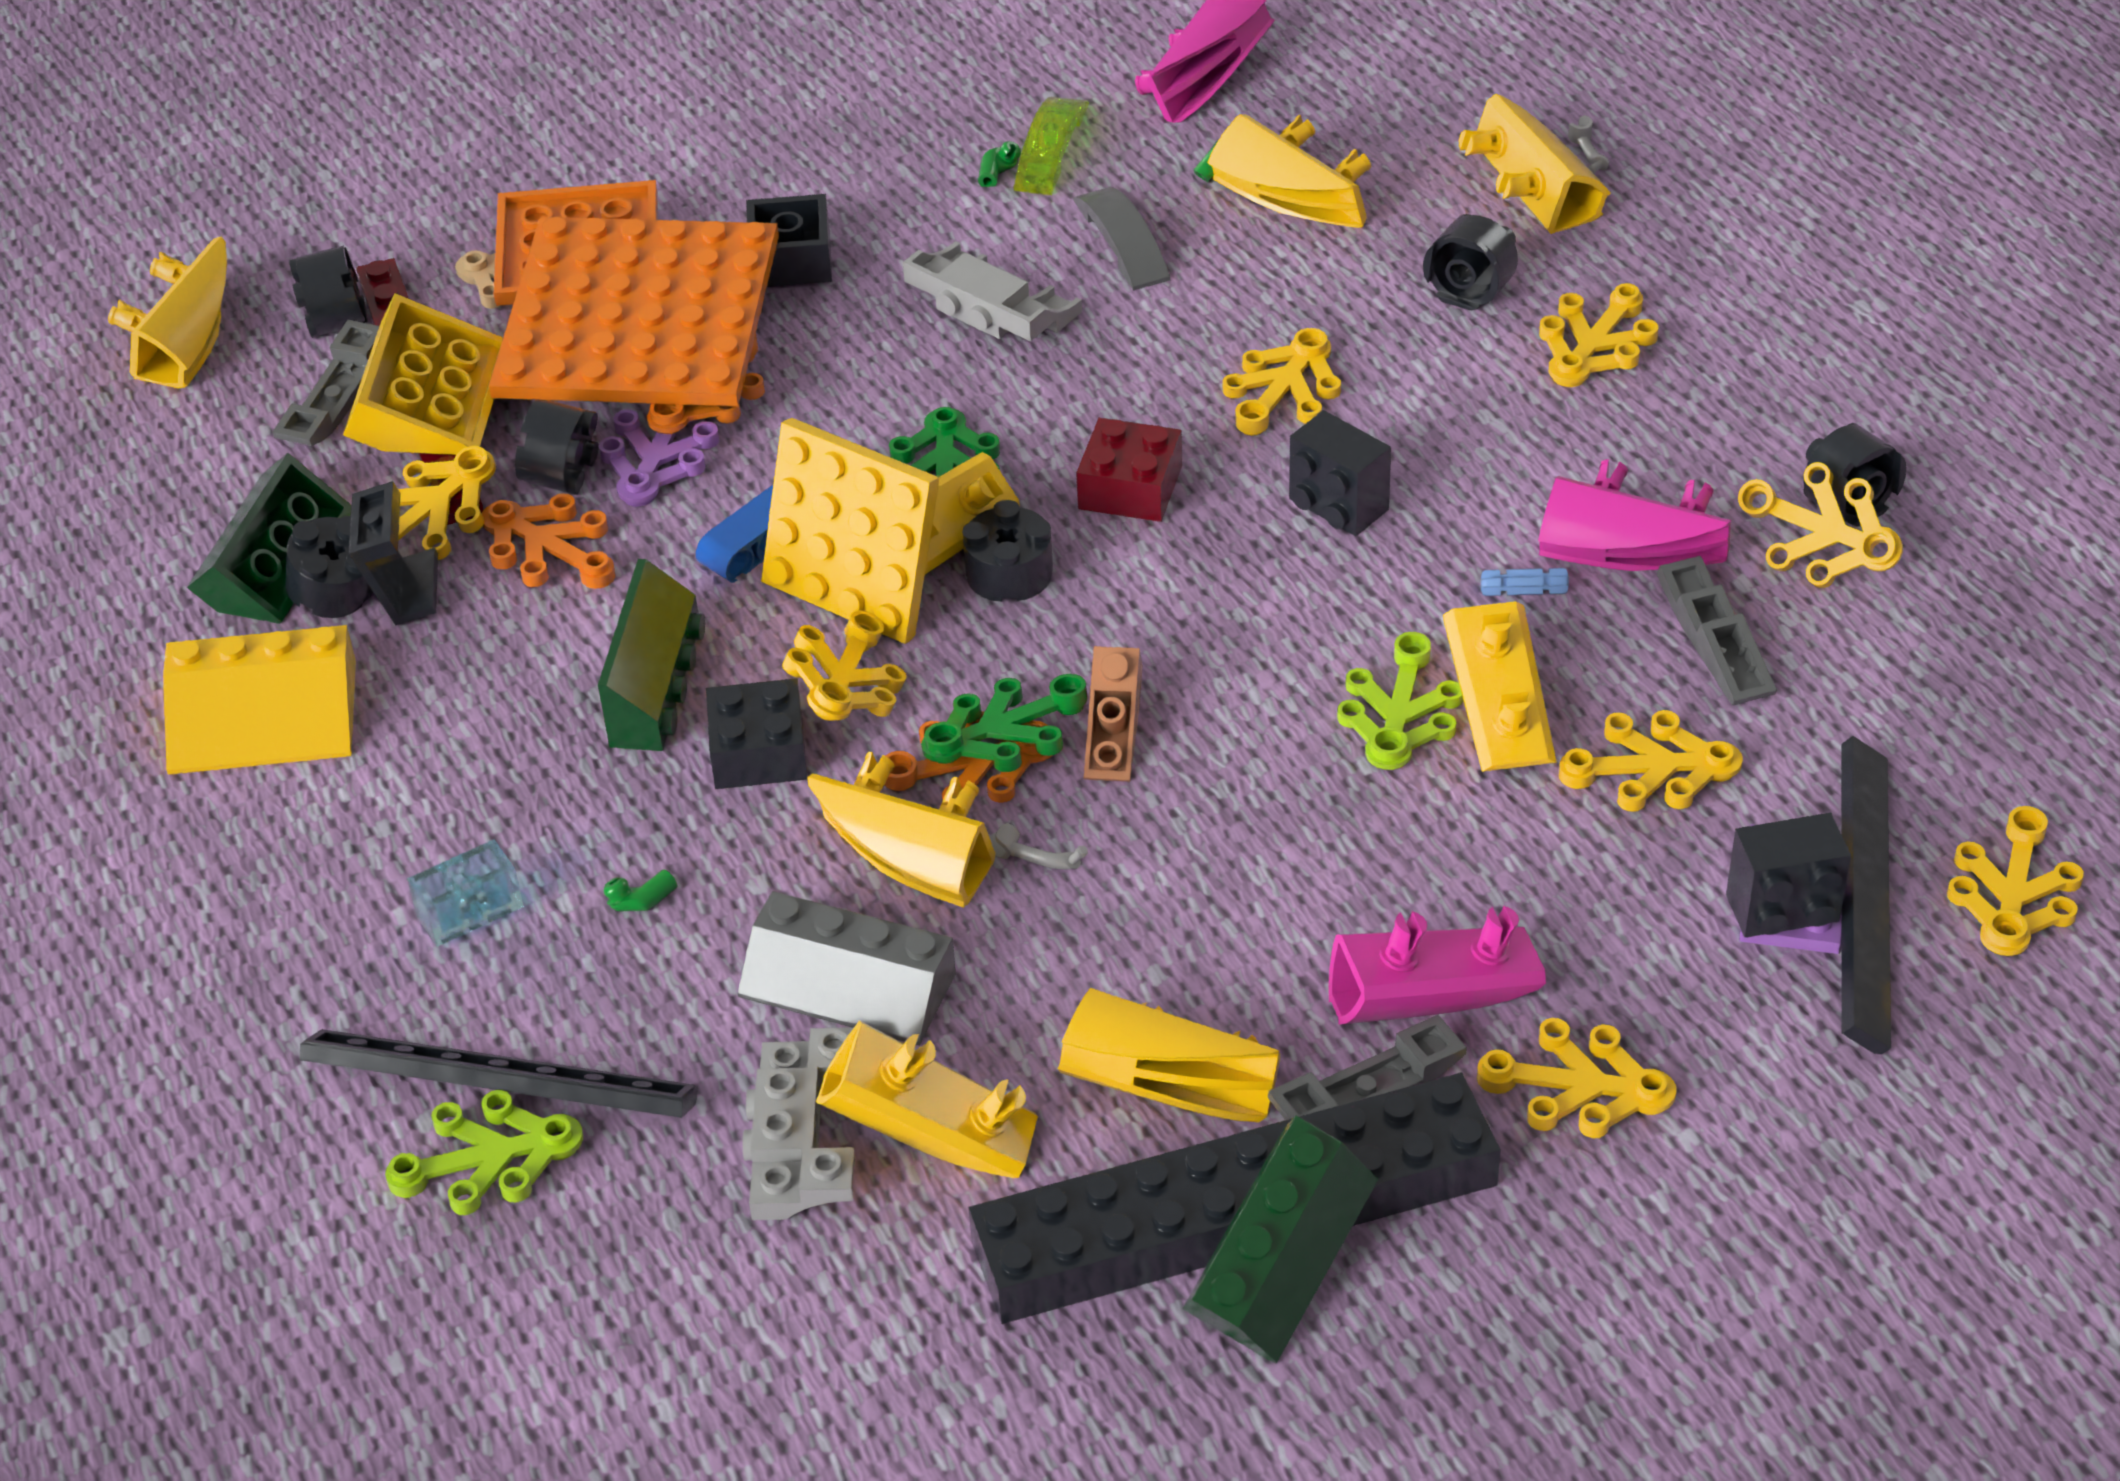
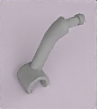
M1584 115L1579 118L1578 126L1574 123L1569 124L1568 138L1570 141L1580 145L1587 160L1592 164L1587 168L1595 174L1599 169L1606 170L1609 166V160L1606 156L1599 154L1590 141L1593 121L1590 117Z
M1009 823L1002 824L998 831L990 837L996 853L995 857L1008 859L1011 855L1055 869H1077L1081 864L1080 859L1084 858L1088 853V849L1085 846L1077 847L1075 852L1053 853L1017 843L1020 833Z

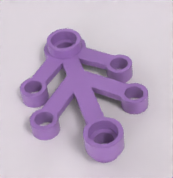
M630 409L621 410L613 418L615 431L619 436L625 437L642 461L638 469L636 470L626 458L624 441L619 437L610 436L601 440L599 451L601 460L604 463L610 464L620 477L616 485L619 498L631 506H644L655 499L660 487L687 476H697L704 472V454L700 449H710L719 443L718 427L713 422L704 421L693 427L692 436L672 443L676 433L663 434L659 432L656 433L652 442H650L640 429L638 413ZM677 458L679 459L678 464L657 471L660 465Z

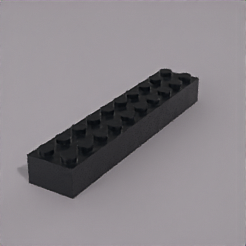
M1462 1072L1299 1116L1341 1141L1378 1178L1353 1226L1498 1186L1501 1149ZM1292 1119L969 1206L972 1245L1001 1324L1205 1268L1282 1131Z

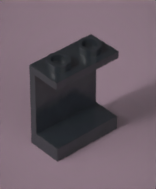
M391 481L352 494L349 555L396 626L436 613L438 552L435 548L406 557H402L399 553L401 493L395 483Z

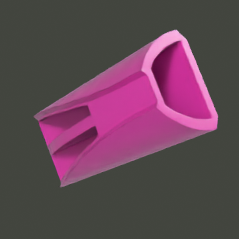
M1206 0L1185 29H1174L1176 34H1169L1170 48L1154 70H1141L1142 75L1136 76L1135 86L1139 94L1153 93L1166 121L1177 123L1185 120L1226 82L1271 28L1275 20L1270 17L1265 5L1267 0Z
M1609 459L1601 461L1600 470L1594 485L1561 476L1555 478L1538 538L1540 556L1626 571L1658 570L1661 565L1697 556L1702 557L1705 565L1723 563L1728 558L1731 520L1705 514L1709 500L1714 492L1713 488L1706 482L1696 499H1693L1695 479L1687 481L1681 503L1678 507L1619 492L1628 472L1627 467L1620 461L1610 478H1608Z
M1492 906L1488 910L1483 928L1426 931L1427 921L1419 913L1412 911L1407 922H1405L1401 912L1397 915L1392 932L1337 934L1334 939L1330 959L1328 990L1329 1002H1332L1338 1016V1024L1405 1019L1487 1007L1539 990L1546 984L1544 966L1525 927H1517L1519 917L1516 912L1509 907L1503 906L1502 911L1497 917Z

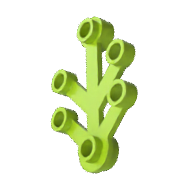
M1406 632L1399 635L1395 640L1394 660L1399 665L1392 699L1373 681V675L1369 670L1354 668L1346 674V690L1352 695L1362 696L1384 718L1386 723L1385 727L1379 728L1365 714L1364 705L1352 699L1345 700L1338 705L1337 720L1344 727L1354 728L1367 742L1365 747L1367 760L1373 766L1380 769L1394 770L1401 768L1410 761L1413 749L1433 739L1438 741L1450 740L1456 734V719L1451 714L1444 712L1433 714L1429 718L1428 723L1405 733L1403 732L1405 724L1440 707L1453 709L1459 707L1463 702L1459 683L1451 680L1441 682L1435 690L1411 701L1418 670L1425 667L1430 661L1431 642L1427 636L1419 632ZM1355 680H1363V681H1365V683H1363V684H1357V683H1354L1353 681H1355ZM1450 692V693H1454V694H1456V695H1455V696H1452V697H1448V696H1445V695H1443V694ZM1351 711L1356 712L1357 715L1349 716L1345 713ZM1443 724L1447 725L1448 728L1440 729L1436 726Z
M504 1090L491 1091L483 1097L481 1102L486 1121L494 1125L505 1123L525 1133L509 1138L464 1118L458 1104L444 1102L436 1106L431 1114L436 1133L443 1137L454 1136L474 1146L420 1159L412 1153L398 1154L391 1159L387 1166L385 1177L389 1190L394 1195L409 1198L424 1191L430 1178L478 1167L468 1180L456 1181L449 1187L448 1199L453 1212L458 1215H469L477 1211L481 1205L482 1196L498 1177L502 1197L509 1202H521L530 1196L533 1183L552 1160L566 1159L578 1150L583 1141L581 1124L577 1119L566 1114H554L543 1119L514 1106L508 1092ZM504 1105V1107L501 1109H492L494 1106ZM447 1117H454V1119L449 1122H442V1120ZM563 1132V1133L560 1134V1135L551 1136V1135L554 1134V1133ZM530 1154L521 1167H511L503 1171L513 1158ZM412 1169L407 1173H400L401 1171ZM514 1182H522L518 1187H508ZM472 1195L466 1200H458L460 1196Z

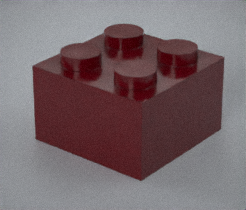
M1098 417L1076 472L1078 509L1162 522L1182 468V430Z

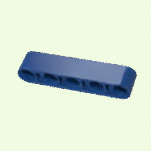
M773 485L709 530L701 538L696 548V559L699 563L729 582L735 583L738 581L736 579L737 576L741 573L746 575L764 561Z

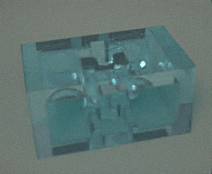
M495 839L407 878L416 916L436 947L524 907L516 870Z

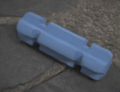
M1542 568L1506 569V574H1500V569L1482 571L1480 584L1481 592L1484 596H1501L1503 591H1507V596L1543 595V590H1549V594H1565L1569 588V577L1565 568H1549L1548 573H1543Z

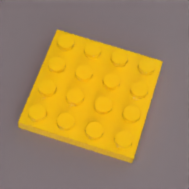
M790 418L781 422L761 582L848 620L855 611L869 612L883 622V635L904 644L910 642L916 635L940 477L797 419Z

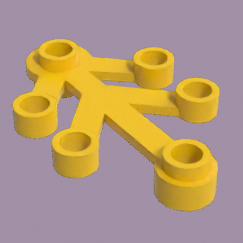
M1629 283L1618 285L1610 294L1609 308L1591 329L1583 315V297L1576 293H1565L1560 296L1558 313L1566 319L1578 343L1572 352L1563 338L1564 320L1555 315L1545 316L1540 320L1539 336L1547 342L1554 356L1549 362V374L1557 384L1564 387H1576L1584 383L1590 373L1616 368H1635L1639 363L1640 348L1637 345L1650 346L1657 342L1659 326L1650 319L1636 321L1633 325V330L1610 334L1622 318H1633L1641 313L1643 295L1637 286ZM1615 349L1614 354L1591 357L1594 352Z
M1317 328L1302 329L1295 334L1294 339L1288 346L1263 351L1249 350L1242 356V369L1247 374H1229L1223 378L1222 391L1229 398H1241L1246 395L1248 389L1270 385L1258 400H1245L1237 405L1235 409V424L1239 431L1251 436L1264 432L1269 426V414L1289 389L1297 403V419L1299 421L1307 423L1322 411V404L1314 399L1302 375L1308 365L1317 378L1316 394L1320 398L1334 399L1341 394V380L1333 375L1326 361L1331 355V343L1322 330ZM1289 361L1286 366L1267 369L1268 364Z
M468 446L456 454L454 461L424 463L417 460L408 463L402 473L409 488L398 489L401 493L400 506H414L399 518L398 541L430 515L428 532L422 540V546L424 550L432 549L433 545L441 543L438 547H434L438 552V560L447 557L451 552V544L446 535L450 500L461 489H463L462 506L455 512L457 524L464 533H474L480 530L484 524V518L479 509L481 485L491 479L496 470V462L492 454L480 446ZM418 473H422L421 475H419V476H417V477H413L414 475H416V474H418ZM447 478L439 486L427 487L431 479ZM474 516L471 520L465 521L466 518Z
M1821 462L1812 463L1805 469L1804 481L1813 490L1822 515L1777 498L1772 487L1762 480L1748 481L1741 487L1738 493L1739 505L1749 516L1763 518L1770 514L1814 532L1787 544L1775 543L1771 545L1766 552V561L1774 570L1787 571L1793 567L1795 560L1837 543L1854 548L1829 561L1823 559L1812 561L1807 566L1806 577L1815 587H1829L1834 582L1836 576L1861 566H1866L1872 571H1886L1893 568L1901 559L1903 553L1901 538L1894 530L1881 526L1872 503L1874 497L1873 488L1862 478L1850 480L1844 488V496L1856 508L1863 532L1846 525L1831 486L1833 473L1827 465ZM1818 470L1825 471L1824 481L1819 484L1811 482L1814 472ZM1856 487H1866V495L1862 499H1852L1851 494ZM1757 495H1766L1767 501L1764 506L1760 508L1753 507V499ZM1879 543L1888 544L1887 553L1882 557L1874 556V547ZM1781 550L1787 551V560L1782 564H1775L1773 561L1774 555ZM1819 567H1826L1828 569L1827 577L1821 581L1814 580L1813 574L1815 570Z
M855 611L851 614L844 629L847 646L840 661L824 641V634L819 629L810 625H803L799 628L794 639L796 648L788 650L782 667L789 675L804 680L810 689L807 696L808 704L821 719L827 721L844 720L849 717L852 709L865 708L876 716L887 717L890 715L897 700L894 694L901 690L907 678L905 671L893 664H884L879 668L856 669L863 652L875 647L884 631V624L877 616L866 611ZM811 655H814L830 679H824L813 665L814 660ZM878 685V687L872 688L870 692H851L848 688Z
M1661 710L1653 714L1650 732L1655 739L1670 741L1686 751V753H1673L1635 731L1632 718L1625 713L1617 712L1608 715L1605 720V738L1612 743L1622 744L1639 755L1593 757L1585 749H1571L1560 760L1559 779L1570 788L1583 789L1591 786L1596 780L1597 775L1645 773L1638 780L1622 782L1618 788V805L1626 811L1635 812L1643 809L1646 799L1677 771H1692L1686 778L1676 777L1670 779L1665 789L1664 799L1666 804L1674 809H1685L1691 806L1693 797L1711 780L1722 782L1737 775L1742 768L1743 757L1739 749L1724 741L1705 742L1679 727L1680 719L1676 713L1669 710ZM1632 794L1636 795L1637 797H1630L1628 795Z
M2020 806L2013 809L2009 814L2006 835L2013 842L2007 877L1985 856L1984 848L1978 843L1963 842L1957 846L1954 862L1957 867L1964 871L1973 872L1999 899L2001 907L1997 911L1978 893L1979 888L1976 881L1967 876H1957L1950 880L1947 897L1953 904L1965 906L1982 924L1980 930L1982 943L1987 949L1999 955L2014 956L2024 952L2030 944L2032 934L2052 925L2068 927L2075 922L2078 907L2073 900L2058 896L2052 898L2045 908L2024 916L2020 914L2022 906L2058 890L2074 892L2078 890L2082 885L2084 871L2079 865L2073 862H2061L2055 866L2053 871L2026 882L2033 846L2043 842L2048 825L2046 815L2035 807ZM1972 854L1976 856L1977 859H1968L1965 858L1963 855ZM2069 874L2075 879H2065L2061 875ZM1963 888L1968 890L1970 893L1962 894L1957 892L1955 889ZM2063 909L2066 910L2069 914H2059L2054 910Z
M1548 1018L1541 1023L1539 1028V1044L1544 1050L1553 1052L1569 1069L1518 1063L1504 1050L1489 1051L1479 1060L1477 1066V1082L1482 1089L1490 1093L1503 1094L1509 1092L1515 1087L1516 1083L1566 1090L1554 1098L1537 1096L1529 1102L1527 1122L1538 1131L1553 1129L1559 1119L1582 1107L1578 1122L1580 1132L1589 1138H1600L1608 1133L1609 1127L1637 1111L1647 1115L1662 1113L1673 1105L1676 1098L1677 1089L1673 1079L1660 1070L1643 1069L1620 1046L1621 1036L1619 1031L1615 1027L1605 1024L1598 1025L1591 1030L1589 1050L1595 1057L1606 1059L1621 1076L1604 1074L1569 1039L1570 1027L1564 1020L1559 1018ZM1549 1033H1557V1034H1559V1035H1561V1036H1560V1037H1551V1036H1549V1035H1547V1034H1549ZM1599 1040H1608V1041H1610L1611 1043H1610V1044H1602V1043H1600V1042H1598V1041H1599ZM1500 1066L1503 1067V1069H1494L1492 1067ZM1645 1087H1653L1656 1090H1648ZM1601 1095L1618 1097L1606 1106L1599 1103H1589ZM1546 1111L1550 1113V1115L1541 1116L1538 1115L1536 1112ZM1597 1118L1602 1122L1592 1123L1587 1119Z

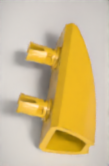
M1499 94L1493 95L1486 102L1477 131L1464 130L1459 136V149L1461 151L1466 150L1465 156L1484 154L1499 172L1496 190L1497 193H1504L1502 199L1520 197L1550 234L1595 221L1603 215L1604 203L1607 196L1611 194L1608 188L1553 132L1533 115L1508 98Z
M1239 114L1224 131L1208 160V164L1212 166L1214 172L1213 180L1276 212L1355 228L1363 227L1367 219L1360 188L1354 182L1371 168L1370 160L1364 153L1359 157L1357 149H1353L1337 168L1333 170L1299 147L1315 134V128L1308 119L1303 122L1301 115H1298L1278 135L1247 114Z
M221 236L214 238L193 263L188 266L162 251L159 252V260L154 258L152 261L150 275L161 278L173 285L148 314L120 299L118 300V308L112 306L108 322L131 332L130 374L134 379L175 388H184L189 385L206 361L219 335L221 302L226 282V242Z
M981 452L940 476L925 574L964 549L963 527L975 516L992 509L997 502L1002 500H1013L1020 507L1019 499L991 456Z
M1514 601L1455 608L1443 614V622L1481 771L1557 763L1524 605Z
M873 752L866 754L865 761L856 777L854 785L814 773L807 777L808 786L816 795L826 820L861 856L880 872L908 887L963 908L970 903L992 867L996 855L984 822L966 818L975 797L979 794V788L973 782L968 780L962 789L958 777H953L940 808L935 809L880 793L890 772L894 768V763L884 755H882L877 763Z
M1089 988L1079 1003L1063 1037L1060 1064L1057 1069L1060 1073L1181 1109L1230 1120L1261 1122L1268 1116L1272 1103L1268 1099V1091L1275 1088L1281 1054L1277 1049L1259 1044L1253 1034L1248 1039L1239 1037L1240 1031L1229 1034L1165 1013L1160 1006L1153 1009L1147 1007V1002L1138 1004Z
M861 1021L856 1024L823 1076V1083L816 1099L818 1104L941 1160L981 1172L1012 1178L1020 1176L1026 1165L1038 1119L1036 1113L1023 1107L1026 1102V1095L1020 1085L1005 1095L1009 1079L1002 1080L992 1091L935 1061L936 1049L931 1040L915 1050L919 1034H913L903 1044Z

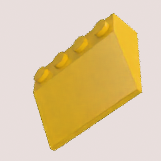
M394 293L379 326L343 436L385 452L456 455L465 447L480 446L494 398H491L489 383L503 337Z
M347 625L166 643L163 686L167 774L351 756L356 659Z

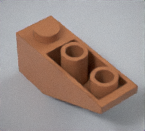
M1094 646L1084 780L1130 782L1143 669L1140 648Z

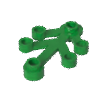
M940 407L930 412L924 420L925 428L911 438L899 436L892 439L889 443L890 458L907 464L914 460L915 453L936 441L935 449L910 466L927 473L936 469L937 477L971 459V457L954 447L955 440L974 450L975 456L983 452L991 456L992 459H996L1000 455V441L997 435L993 433L977 434L966 427L965 415L959 410L950 407Z
M1077 674L1057 676L1050 682L1049 696L1007 711L1009 707L1016 706L1023 700L1021 682L1015 678L1001 679L994 685L995 694L983 716L980 698L977 695L970 693L959 695L953 701L954 709L947 722L935 723L925 731V737L921 743L923 755L927 759L941 764L952 763L961 756L993 760L994 767L998 771L1012 772L1017 770L1022 764L1019 745L1013 742L993 744L981 742L980 740L994 738L1035 744L1036 751L1041 755L1051 756L1058 754L1063 749L1062 731L1058 727H1035L1021 724L1055 711L1063 715H1074L1081 712L1088 699L1086 681ZM982 716L979 723L965 728L967 723L975 722Z

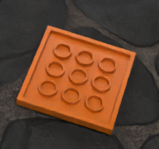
M656 180L498 193L494 298L496 306L514 304L540 217L658 220Z

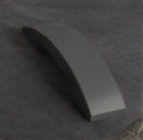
M1108 187L1073 197V201L1088 223L1094 221L1117 256L1118 269L1133 291L1170 281L1167 266L1150 229L1133 203L1121 191L1114 187Z
M347 320L330 345L333 360L303 405L291 403L273 430L274 438L313 446L334 432L353 406L379 326Z
M1436 1015L1396 1033L1395 1047L1320 1081L1312 1072L1307 1073L1268 1091V1099L1285 1120L1292 1119L1295 1115L1299 1117L1435 1080L1466 1055L1467 1047L1439 1015Z

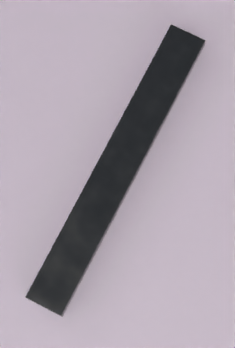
M1852 736L1841 744V835L1851 854L1841 909V1033L1870 1052L1882 1055L1891 1049L1888 758L1855 736Z
M321 1029L300 1043L301 1061L493 1090H504L513 1093L682 1118L695 1106L697 1101L698 1087L694 1084Z

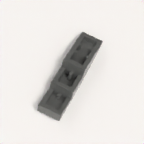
M1697 556L1659 566L1656 575L1674 614L1730 703L1737 705L1775 695L1777 689L1743 613L1735 615L1722 584L1714 586L1702 557Z

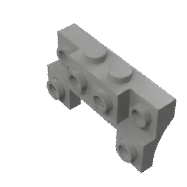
M957 241L935 253H925L917 250L903 261L904 281L936 297V309L998 339L1007 332H1012L1031 342L1046 328L1058 333L1082 312L1081 299L1075 298L1072 302L1055 295V288L1051 285L1029 297L1028 281L987 263V255L985 254L974 257L961 251V245Z
M854 1027L810 1028L809 1041L762 1042L760 1069H757L755 1089H747L746 1114L748 1120H753L752 1129L743 1131V1158L745 1161L752 1160L749 1200L752 1220H784L813 1206L853 1201L854 1147L818 1148L821 1105L816 1102V1099L819 1095L820 1084L823 1083V1076Z

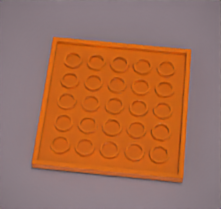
M540 217L490 379L489 390L491 398L738 406L779 238L777 223Z

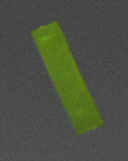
M1051 96L1041 104L1031 123L1022 149L1014 191L1052 196L1061 174V160L1075 126L1080 127L1089 105L1088 100Z

